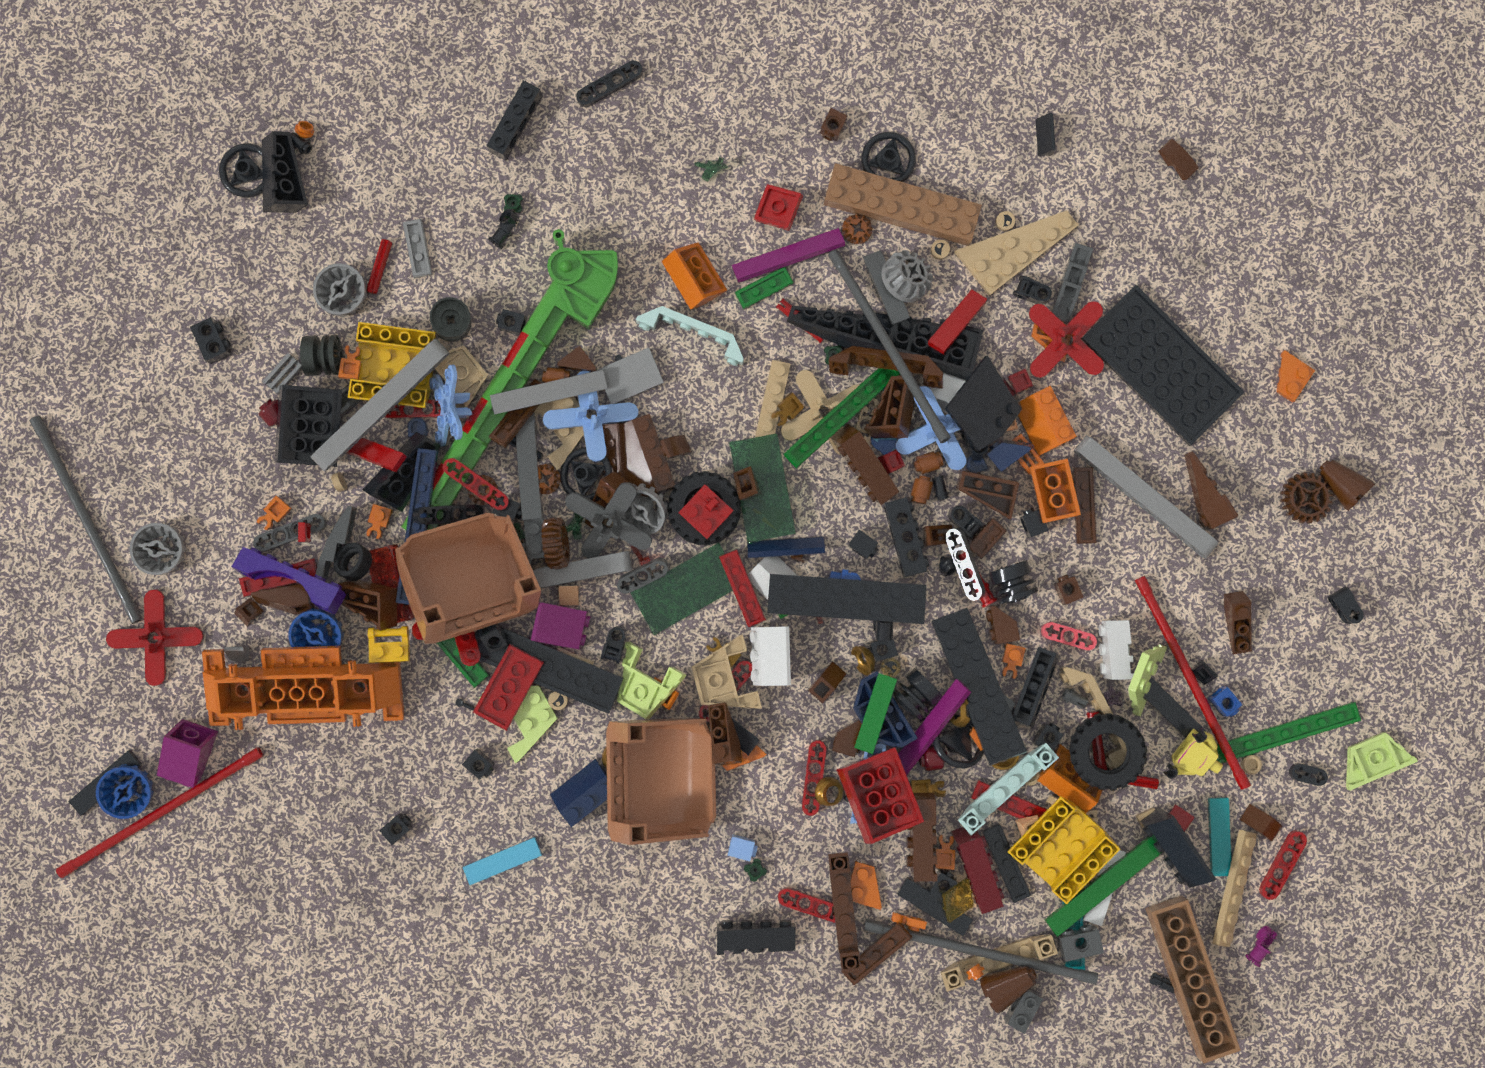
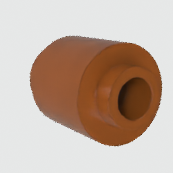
M547 367L546 371L543 370L542 382L570 377V371H566L565 368Z
M932 451L917 456L916 461H914L916 472H920L921 475L938 470L944 465L939 451Z
M919 475V479H914L911 491L912 502L926 505L927 500L929 501L933 482L930 481L929 477Z

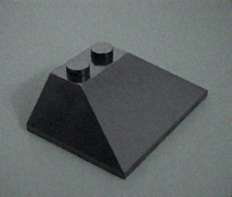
M985 356L945 407V410L974 448L980 451L1004 435L1021 412L1022 406L1019 397L990 358Z

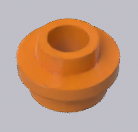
M299 121L295 125L294 130L301 138H311L314 135V127L311 123Z
M978 963L966 972L969 976L967 978L969 980L973 978L976 981L984 975L982 971L985 968L981 967Z

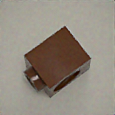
M830 108L821 126L820 134H822V137L829 141H837L847 122L848 115ZM834 123L838 128L833 130L828 125Z
M1067 574L1057 578L1058 582L1054 583L1062 605H1067L1084 598L1075 576L1069 577ZM1067 583L1072 587L1070 594H1066L1063 589Z

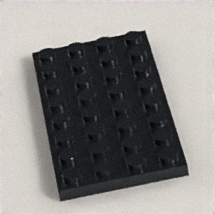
M1137 285L1081 338L1188 446H1191L1244 393Z

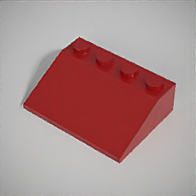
M895 747L836 769L866 844H873L924 822Z

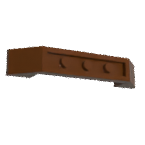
M851 346L831 356L828 360L830 373L848 376L852 364L898 371L887 351ZM899 352L910 372L923 374V386L943 389V372L928 356Z
M848 852L828 854L841 971L842 973L859 972L862 970L857 943Z

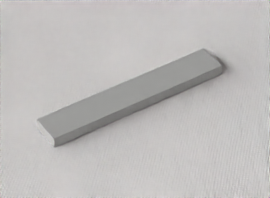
M598 370L489 396L494 414H499L607 389L604 371Z

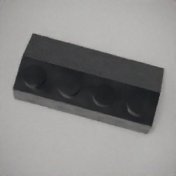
M1157 808L1140 821L1144 826L1142 828L1143 832L1148 838L1152 837L1155 842L1153 844L1154 848L1158 853L1164 855V863L1169 869L1174 870L1176 873L1174 877L1179 884H1185L1191 888L1216 880L1173 815L1161 808Z

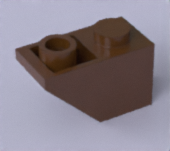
M988 606L986 619L987 622H991L992 629L989 630L990 640L994 641V644L1020 641L1017 621L996 606Z
M832 661L807 690L823 704L847 673Z
M859 718L836 731L832 751L855 757L856 753H860L859 749L854 748L862 725Z

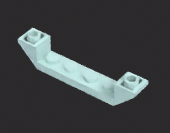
M664 306L646 312L636 318V322L639 324L638 327L646 331L650 329L655 330L659 318L663 317L662 320L666 323H678L680 328L686 331L691 329L698 331L697 334L704 338H708V336L713 337L715 342L721 345L728 343L729 346L724 355L727 363L733 366L743 365V356L734 335Z
M1047 743L1032 750L976 798L963 812L958 821L972 835L986 823L984 820L1041 769L1045 771L1059 757Z

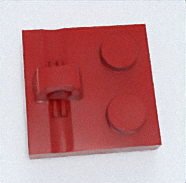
M767 184L754 220L790 231L803 195Z
M704 485L678 513L701 535L708 539L731 515L733 510L708 486Z

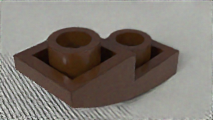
M1170 139L1158 151L1167 166H1173L1182 180H1187L1199 168L1187 151L1173 139Z
M685 435L673 436L660 441L662 445L660 446L661 451L665 457L667 456V459L687 455L692 452Z

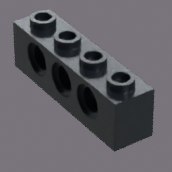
M524 80L522 81L486 145L490 153L507 161L543 97L539 88Z
M907 497L884 503V510L903 578L927 572L929 562L927 556H923L922 553L924 544L922 538H918L917 535L919 526L917 520L912 517L911 512H914L911 500L908 501ZM902 513L906 516L907 521L905 524H900L897 521L898 514ZM904 532L911 534L912 539L910 542L903 541L902 534ZM910 550L915 551L917 554L915 561H911L907 557V553Z
M1038 647L1013 713L1015 722L1031 728L1034 727L1060 657L1057 653Z

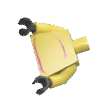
M1201 727L1198 728L1199 732L1192 729L1171 756L1174 766L1170 763L1167 764L1169 770L1163 773L1169 779H1173L1177 775L1197 774L1204 776L1208 769L1216 774L1219 773L1223 764L1217 761L1219 756L1217 752L1218 746L1212 734L1203 731Z

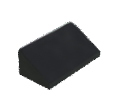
M1048 113L1035 120L1038 156H1049L1056 150L1054 118L1052 113Z
M732 718L741 750L749 756L760 742V739Z

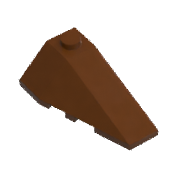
M1194 452L1186 453L1184 457L1201 526L1209 530L1238 517L1239 515L1225 494L1221 496L1217 491L1216 486L1218 484L1215 480L1206 476L1207 470Z

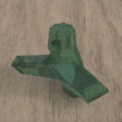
M719 157L717 161L708 160L707 164L695 162V166L706 169L701 178L707 182L719 170L728 168L723 163V157Z
M575 512L574 518L566 526L568 532L572 531L574 540L582 538L581 527L584 518Z

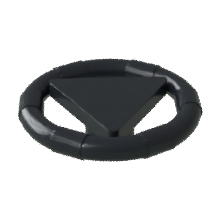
M883 132L873 136L865 144L861 155V163L865 172L877 175L870 167L901 174L891 179L904 182L914 171L916 154L911 142L905 136L895 132ZM892 139L868 163L872 146L878 141ZM895 140L899 141L909 154V161L905 172Z
M243 143L233 146L223 155L219 165V176L223 186L230 193L242 198H250L263 193L262 183L255 189L248 191L235 188L234 186L262 179V170L244 152L248 150L262 156V147L251 143ZM240 152L238 161L235 163L231 182H229L226 171L227 164L233 156Z
M581 447L572 451L567 456L561 466L560 481L567 495L575 492L569 486L567 480L568 469L571 463L581 495L593 501L596 492L589 495L586 494L604 471L605 476L612 473V467L607 456L601 461L604 466L573 461L575 458L587 454L586 447Z
M954 714L955 719L960 717V715ZM969 720L966 726L959 727L940 738L938 735L933 741V746L938 756L952 767L970 768L976 765L984 754L983 750L980 751L977 748L972 758L971 737L969 735L970 729L973 728L971 720ZM940 742L946 745L951 753H958L968 761L954 760L949 757Z

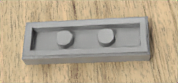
M422 219L403 222L413 278L433 275Z

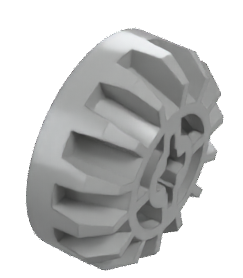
M907 250L895 252L884 263L881 274L886 289L895 298L911 303L919 301L932 288L933 274L929 273L931 271L930 265H924L925 258L919 260L917 258L918 253L912 252L910 254ZM918 277L922 280L921 282H914Z
M332 264L322 269L316 276L313 284V294L317 304L324 311L333 316L345 317L348 314H355L359 307L362 308L364 306V299L368 296L366 292L367 283L355 268L347 264ZM353 284L356 288L355 299L351 297V287L353 286ZM341 288L344 292L340 293L338 290ZM352 300L348 305H339L341 301Z
M640 484L638 487L634 485L637 489V494L624 514L623 519L652 535L663 526L668 516L666 511L668 504L663 501L664 496L662 493L657 495L654 492V487L648 489L645 484ZM641 493L650 496L651 499L648 498V497L642 496ZM653 501L657 503L656 512L653 510Z
M147 524L141 527L132 537L130 543L131 559L135 566L144 573L166 575L171 571L177 570V566L184 561L183 555L187 550L183 543L184 537L178 533L179 530L168 524ZM163 536L162 541L154 540L157 537ZM167 537L173 541L175 549H172L166 542ZM152 547H159L163 550H166V552H160L157 549H153ZM173 555L172 559L168 562L161 563L162 558ZM151 556L158 558V561H154Z

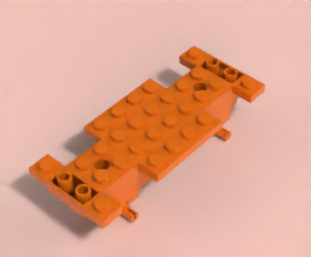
M341 646L262 648L260 650L262 667H237V664H229V668H226L224 649L202 651L204 691L210 726H229L231 719H234L235 730L244 729L242 718L267 713L268 724L345 722L347 720L346 714L353 716V726L359 727L362 725V714L376 713L379 709H383L384 721L404 720L400 662L356 664V660H350L348 664H342ZM357 682H363L365 688L358 686ZM241 685H245L248 691L243 690Z

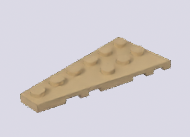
M1066 210L955 250L954 253L990 296L1078 227V223Z

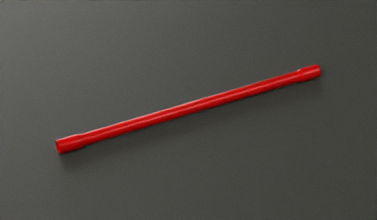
M1145 576L1134 580L1215 736L1240 790L1250 787L1251 783L1241 768L1185 658Z
M256 747L237 761L195 785L194 788H190L75 859H71L56 868L57 875L60 878H64L83 864L235 772L264 757L263 752L259 747Z

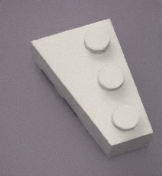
M1129 620L1102 621V625H1099V635L1102 636L1099 653L1103 657V663H1100V674L1103 675V678L1111 680L1132 679L1134 673H1131L1130 662H1133V656H1130L1129 645L1132 643Z

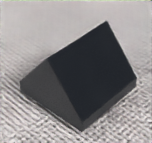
M1203 660L1192 669L1195 677L1203 685L1218 677Z

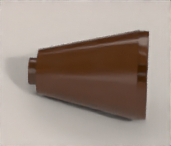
M1326 460L1319 467L1322 470L1319 474L1323 480L1328 481L1327 485L1332 487L1331 491L1347 511L1376 484L1371 479L1335 460L1331 462Z
M1022 966L985 974L980 979V984L985 997H989L992 1003H989L991 1008L996 1013H1000L1036 984L1038 977L1033 968Z

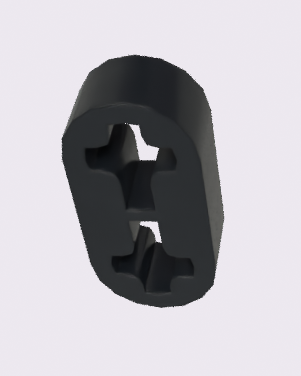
M1295 763L1289 769L1290 777L1296 781L1322 786L1328 780L1327 773L1320 768ZM1300 768L1301 771L1306 772V775L1298 776V774L1295 773V770H1299ZM1319 772V775L1322 776L1321 780H1316L1311 777V773L1318 774Z

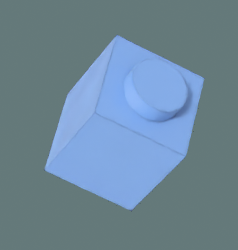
M732 834L727 856L750 861L751 856H756L758 846L755 845V840Z

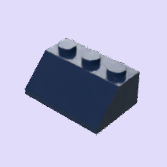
M594 759L550 794L558 811L571 828L607 800V772L597 759Z

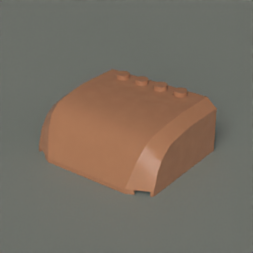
M485 513L412 534L406 539L404 544L395 549L401 582L426 644H435L526 615L538 608L541 589L509 515L502 517L494 516L493 513Z
M666 718L609 722L606 730L607 819L611 841L636 845L709 836L707 833L710 825L714 823L716 818V780L711 731H709L706 724V719Z

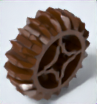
M1303 472L1301 475L1295 474L1294 479L1289 478L1287 480L1288 484L1283 485L1286 491H1281L1280 494L1285 496V498L1280 499V502H1285L1286 505L1282 509H1288L1286 515H1293V521L1299 519V523L1306 521L1307 524H1311L1313 521H1320V517L1325 518V512L1331 511L1328 505H1333L1334 502L1329 500V498L1333 497L1334 494H1329L1328 491L1332 487L1325 486L1328 481H1321L1322 476L1317 475L1315 477V474L1312 472L1309 474ZM1309 483L1313 485L1314 488L1307 490L1300 484ZM1294 493L1297 496L1296 502L1294 501ZM1318 494L1320 496V502H1318L1317 500ZM1307 506L1309 509L1311 508L1314 512L1310 514L1301 511L1300 508Z
M557 517L546 519L541 529L542 550L545 562L550 569L566 568L570 561V543L565 522L562 518Z

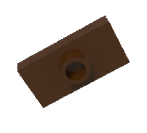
M991 518L985 527L970 541L969 547L971 551L982 559L1007 530L994 518Z

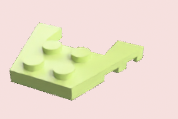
M625 642L624 649H626V655L622 661V666H624L622 677L624 679L618 692L617 702L644 719H650L684 680L686 674L674 667H669L663 682L660 683L635 668L643 649L631 642Z
M1159 644L1158 647L1155 646L1153 649H1148L1141 654L1128 688L1129 697L1132 700L1131 707L1134 708L1132 712L1137 716L1141 717L1147 701L1143 696L1150 690V678L1157 672L1158 665L1156 663H1162L1167 646Z
M540 685L531 686L514 717L524 736V739L507 748L515 763L521 760L558 719Z

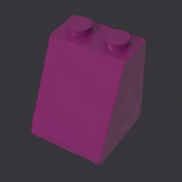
M539 602L531 640L579 650L581 646H585L587 635H584L585 627H589L591 616H588V611Z
M181 719L163 738L156 776L194 788L202 779L218 731Z

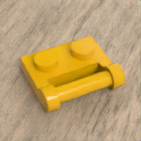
M408 626L382 631L375 629V627L368 628L369 663L410 661ZM402 636V642L376 643V637Z

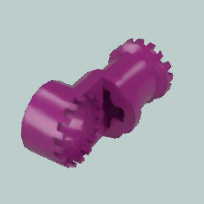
M1268 925L1263 926L1256 935L1255 947L1249 954L1245 955L1249 961L1252 960L1251 963L1257 967H1260L1265 956L1271 953L1268 947L1274 942L1273 939H1276L1277 933Z

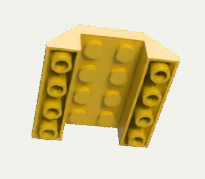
M358 322L356 341L361 352L356 360H361L359 380L350 379L348 398L369 401L432 340L436 339V332ZM433 371L397 405L426 408L431 393L429 381L433 377Z
M1060 796L1007 852L1021 865L1024 863L1028 865L1051 886V890L1065 904H1068L1119 852L1120 847L1100 825L1075 803Z

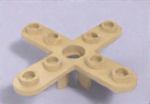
M808 370L800 371L796 376V384L808 403L810 410L782 426L781 434L783 438L793 441L805 435L823 418L819 412L821 407L825 406L831 411L855 390L859 384L853 385L827 399L813 373ZM830 438V439H829V442H830L831 446L833 447L834 451H835L837 454H839V452H838L837 449H836V448H837L836 445L833 443V441H832L831 438Z

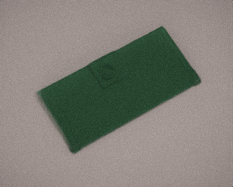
M778 434L729 442L734 471L737 472L751 466L762 493L745 501L740 500L747 543L752 544L760 540L796 534Z
M719 543L667 571L663 577L630 592L654 636L733 591L719 556L725 554Z

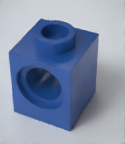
M1221 686L1208 697L1218 712L1225 717L1236 715L1239 712L1238 708L1242 706V703L1226 686ZM1228 698L1229 705L1224 708L1223 700Z

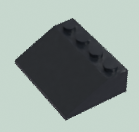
M279 385L275 447L276 463L317 465L311 456L340 429L342 390Z

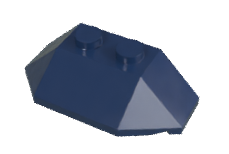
M878 671L862 679L858 687L853 710L861 723L872 695ZM892 696L877 743L902 748L918 738Z

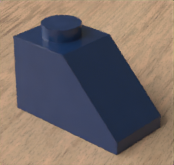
M998 440L989 447L991 451L987 455L1002 472L1035 446L1032 443L1004 440L1000 443Z

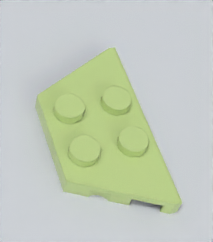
M1379 733L1348 747L1347 790H1353L1416 763L1418 760L1405 751V748L1396 743L1387 733Z

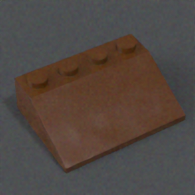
M647 414L621 424L625 479L629 483L637 485V487L640 484H645L648 489L654 487L656 494L674 489L675 482L666 457L661 451V443L651 415ZM641 493L642 496H645V497H648V498L650 497V496H648V495H645V494H642V493Z

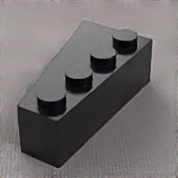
M272 131L262 139L263 212L296 213L308 205L290 132Z
M415 432L399 449V452L404 453L407 457L397 472L382 468L362 490L403 512L411 498L418 448L438 451L441 445Z
M722 920L721 923H717V955H724L726 950L733 952V954H741L745 949H749V952L760 953L764 951V948H768L769 952L795 951V923H791L790 920H780V923H772L771 920H761L760 923H752L751 920H742L741 923H733L732 920Z

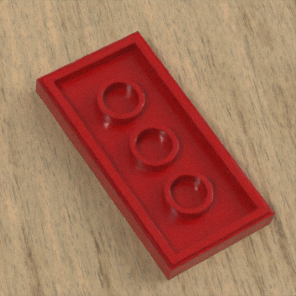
M509 644L473 713L507 731L544 662Z

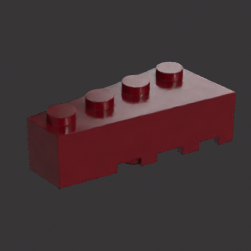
M964 827L951 831L953 838L958 844L956 847L962 862L965 863L963 867L968 880H970L969 884L981 914L1004 907L1002 902L1004 894L1001 887L998 888L996 884L999 881L995 870L992 871L990 866L993 864L990 853L986 854L985 847L988 846L985 837L980 836L977 831L970 835Z

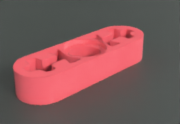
M1047 622L1041 627L1042 636L1052 641L1082 650H1092L1097 644L1096 637L1091 633L1054 622ZM1051 625L1055 631H1060V628H1062L1059 639H1057V634H1050L1048 636V632L1045 631L1046 628H1050ZM1066 631H1071L1074 635L1073 640L1070 642L1064 640L1063 635ZM1078 633L1081 634L1079 638L1087 639L1089 637L1092 644L1085 647L1084 642L1078 641V645H1076Z

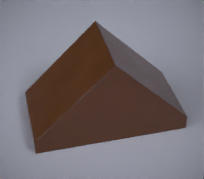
M580 345L559 360L557 364L559 368L567 370L597 371L596 366Z
M751 466L733 473L740 500L745 501L762 494Z
M952 524L923 527L925 547L947 544L945 536L947 531L953 529Z
M1251 804L1248 805L1239 819L1271 842L1282 828V825L1272 816Z

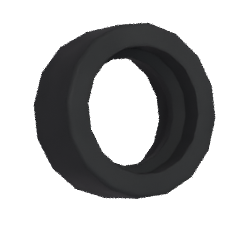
M348 543L338 551L334 561V570L338 575L349 581H358L371 568L372 554L360 544ZM359 553L356 565L347 571L350 559Z

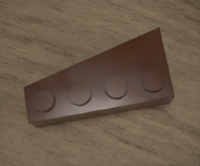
M847 424L831 437L839 454L848 462L847 465L850 470L858 476L857 480L863 488L866 487L869 491L867 495L873 503L876 501L882 505L900 492L859 430Z
M913 793L924 822L907 829L910 830V837H906V846L910 848V855H906V865L910 867L914 882L937 881V874L933 864H937L936 848L933 845L937 844L936 829H934V826H936V798L934 793Z

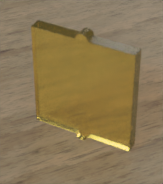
M967 878L942 894L943 910L946 912L947 922L949 923L974 906L972 899L973 891Z

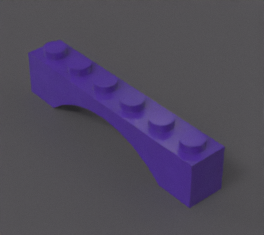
M242 547L231 566L238 573L254 580L274 576L295 580L303 585L312 603L318 608L334 615L346 596L341 590L342 586L335 582L326 583V580L318 575L312 577L308 571L302 568L296 570L292 564L286 561L280 563L277 561V558L270 554L266 556L261 555L262 552L253 547L251 549Z

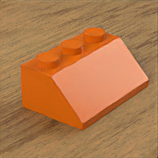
M699 242L674 249L661 261L690 310L703 306L727 291Z
M1051 385L1020 401L1022 410L1018 417L1039 456L1077 437Z
M1068 458L1030 467L1042 523L1081 515Z
M1059 744L1054 751L1059 758L1045 771L1041 770L1037 781L1059 797L1062 796L1075 803L1081 810L1087 813L1098 803L1102 790L1098 789V787L1090 786L1085 780L1080 778L1071 762L1069 750Z

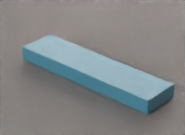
M533 837L463 866V870L469 885H472L540 857L542 852L536 837Z

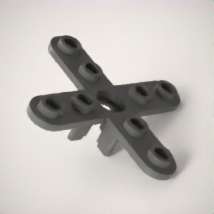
M629 482L621 483L606 508L580 493L572 492L567 495L565 499L567 508L589 520L591 525L594 526L581 548L582 554L586 558L598 557L610 537L620 538L640 550L648 549L651 546L652 537L648 532L623 519L624 514L637 494V489L633 484ZM604 519H608L606 525L610 526L613 522V526L607 527L602 523V521Z

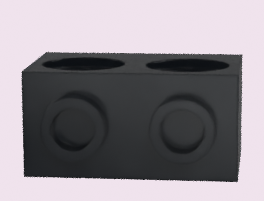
M210 317L190 326L206 362L213 364L232 355L230 351L232 348L231 343L227 338H224L222 333L224 328L220 321ZM212 327V333L207 336V329ZM219 344L220 350L214 353V347Z

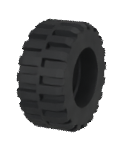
M709 471L694 472L689 476L683 477L679 483L677 482L670 493L667 506L668 517L674 530L684 540L696 545L707 546L722 542L735 530L741 515V503L735 487L728 479L720 476V474L710 473ZM704 485L708 486L733 510L731 515L708 539L701 535L678 513L687 504L690 497Z
M1111 713L1096 714L1092 718L1085 719L1081 725L1077 726L1075 733L1072 734L1071 744L1069 745L1071 762L1080 778L1085 780L1090 786L1098 787L1100 790L1110 789L1114 791L1120 787L1123 789L1128 787L1127 784L1130 782L1134 783L1137 780L1136 777L1144 771V764L1147 763L1145 739L1138 728L1122 716L1112 715ZM1105 733L1119 736L1124 741L1127 749L1124 762L1112 770H1104L1097 767L1091 761L1089 755L1092 741L1097 736Z

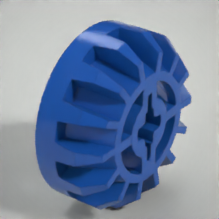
M311 608L300 613L291 623L288 632L289 643L291 647L341 646L344 632L341 628L342 623L337 621L334 614L322 609ZM321 619L326 622L324 624H315L312 622V620ZM327 624L332 628V637L328 635Z
M122 764L121 766L113 767L100 778L97 784V802L106 814L114 818L129 819L135 817L150 804L151 798L154 795V791H152L153 781L148 779L146 771L142 772L136 765L127 766V764ZM123 776H132L129 780L118 781ZM137 781H139L142 786L141 794L137 792ZM128 785H130V786L128 787L127 793L122 797V795L124 794L125 788H126ZM133 795L139 797L134 801H128Z

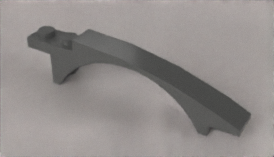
M535 411L516 434L522 520L524 521L528 559L545 558L541 537L542 524L545 518L538 475V430Z

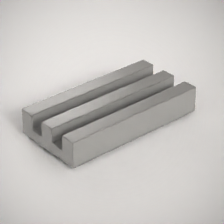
M287 353L263 382L279 395V386L276 388V384L296 364L297 366L280 384L288 385L302 369L301 363ZM289 360H291L289 364L280 372V374L272 381V383H270V381L285 366V364Z

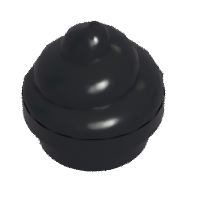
M942 556L940 558L939 571L945 576L952 575L957 569L953 558Z

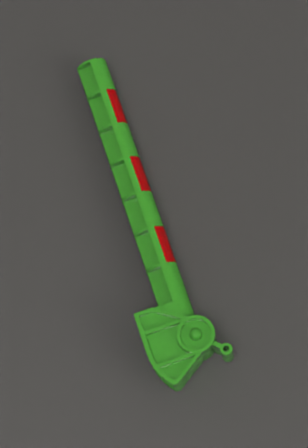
M560 229L553 232L554 243L556 246H559V249L554 251L548 259L547 268L552 283L476 404L472 415L468 417L463 425L462 438L454 440L436 469L431 506L452 505L463 487L444 472V462L449 458H455L473 471L491 441L489 435L508 413L507 411L494 414L489 395L523 388L567 316L585 328L590 329L616 284L618 271L617 252L613 250L576 251L571 248H564V232ZM454 461L453 463H447V470L449 472L454 470L458 473L455 475L456 478H459L461 472L465 470L463 467L460 470L457 469ZM465 473L462 476V480L464 483L469 478L471 473ZM440 509L437 511L436 516L438 520H441L444 514ZM408 516L401 526L405 530L407 527ZM429 524L427 530L437 528L439 524Z

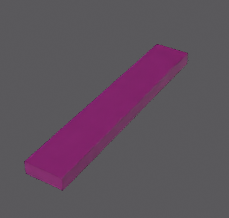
M839 228L733 264L732 269L737 282L740 283L844 247L845 241Z
M956 679L916 730L915 734L918 739L904 746L898 755L906 776L970 695L971 691L960 680Z

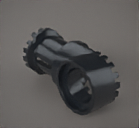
M511 209L505 210L500 215V224L497 231L492 237L488 238L489 241L493 244L496 243L495 246L497 245L502 250L504 242L509 236L513 235L511 230L516 226V221H519V216Z

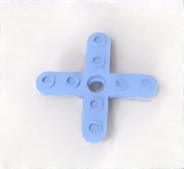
M449 365L448 369H445V385L439 374H433L429 381L430 388L434 391L435 400L439 402L441 407L440 416L437 417L438 431L435 432V442L441 446L446 445L449 427L451 436H454L456 440H460L463 431L459 418H466V416L472 415L470 408H456L455 404H464V402L470 399V393H455L457 382L455 365Z
M581 371L577 375L589 373V371ZM597 391L578 395L579 407L550 410L544 414L543 423L548 429L583 427L587 456L590 460L599 462L606 456L602 424L628 422L636 419L638 408L630 402L599 405ZM587 410H595L597 417L596 415H591V419H588L586 417Z
M920 386V389L951 438L945 443L939 442L932 430V426L915 400L927 424L909 432L908 438H898L896 449L900 454L907 455L936 441L948 466L953 470H960L966 465L965 454L954 435V432L960 430V428L949 414L944 415L932 390L927 386Z

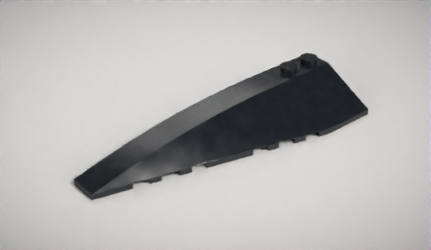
M803 306L791 307L787 322L845 348L857 346L885 350L864 313L854 314V311L841 313L835 312V309L819 311L814 307ZM875 313L898 352L928 356L943 373L967 380L973 372L983 330L967 326L948 350L942 354L929 346L928 341L945 322V319H940V324L931 322V318L917 320L912 319V316H910L909 319L891 326L887 314Z

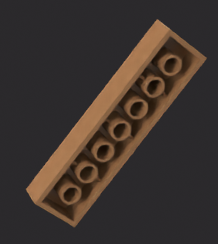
M837 163L834 165L823 204L969 246L972 241L982 207L978 203Z
M1181 895L1146 907L1152 930L1174 988V993L1197 1058L1203 1063H1207L1241 1051L1188 899Z

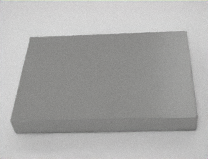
M649 347L597 369V371H604L607 384L605 391L611 404H617L664 383Z

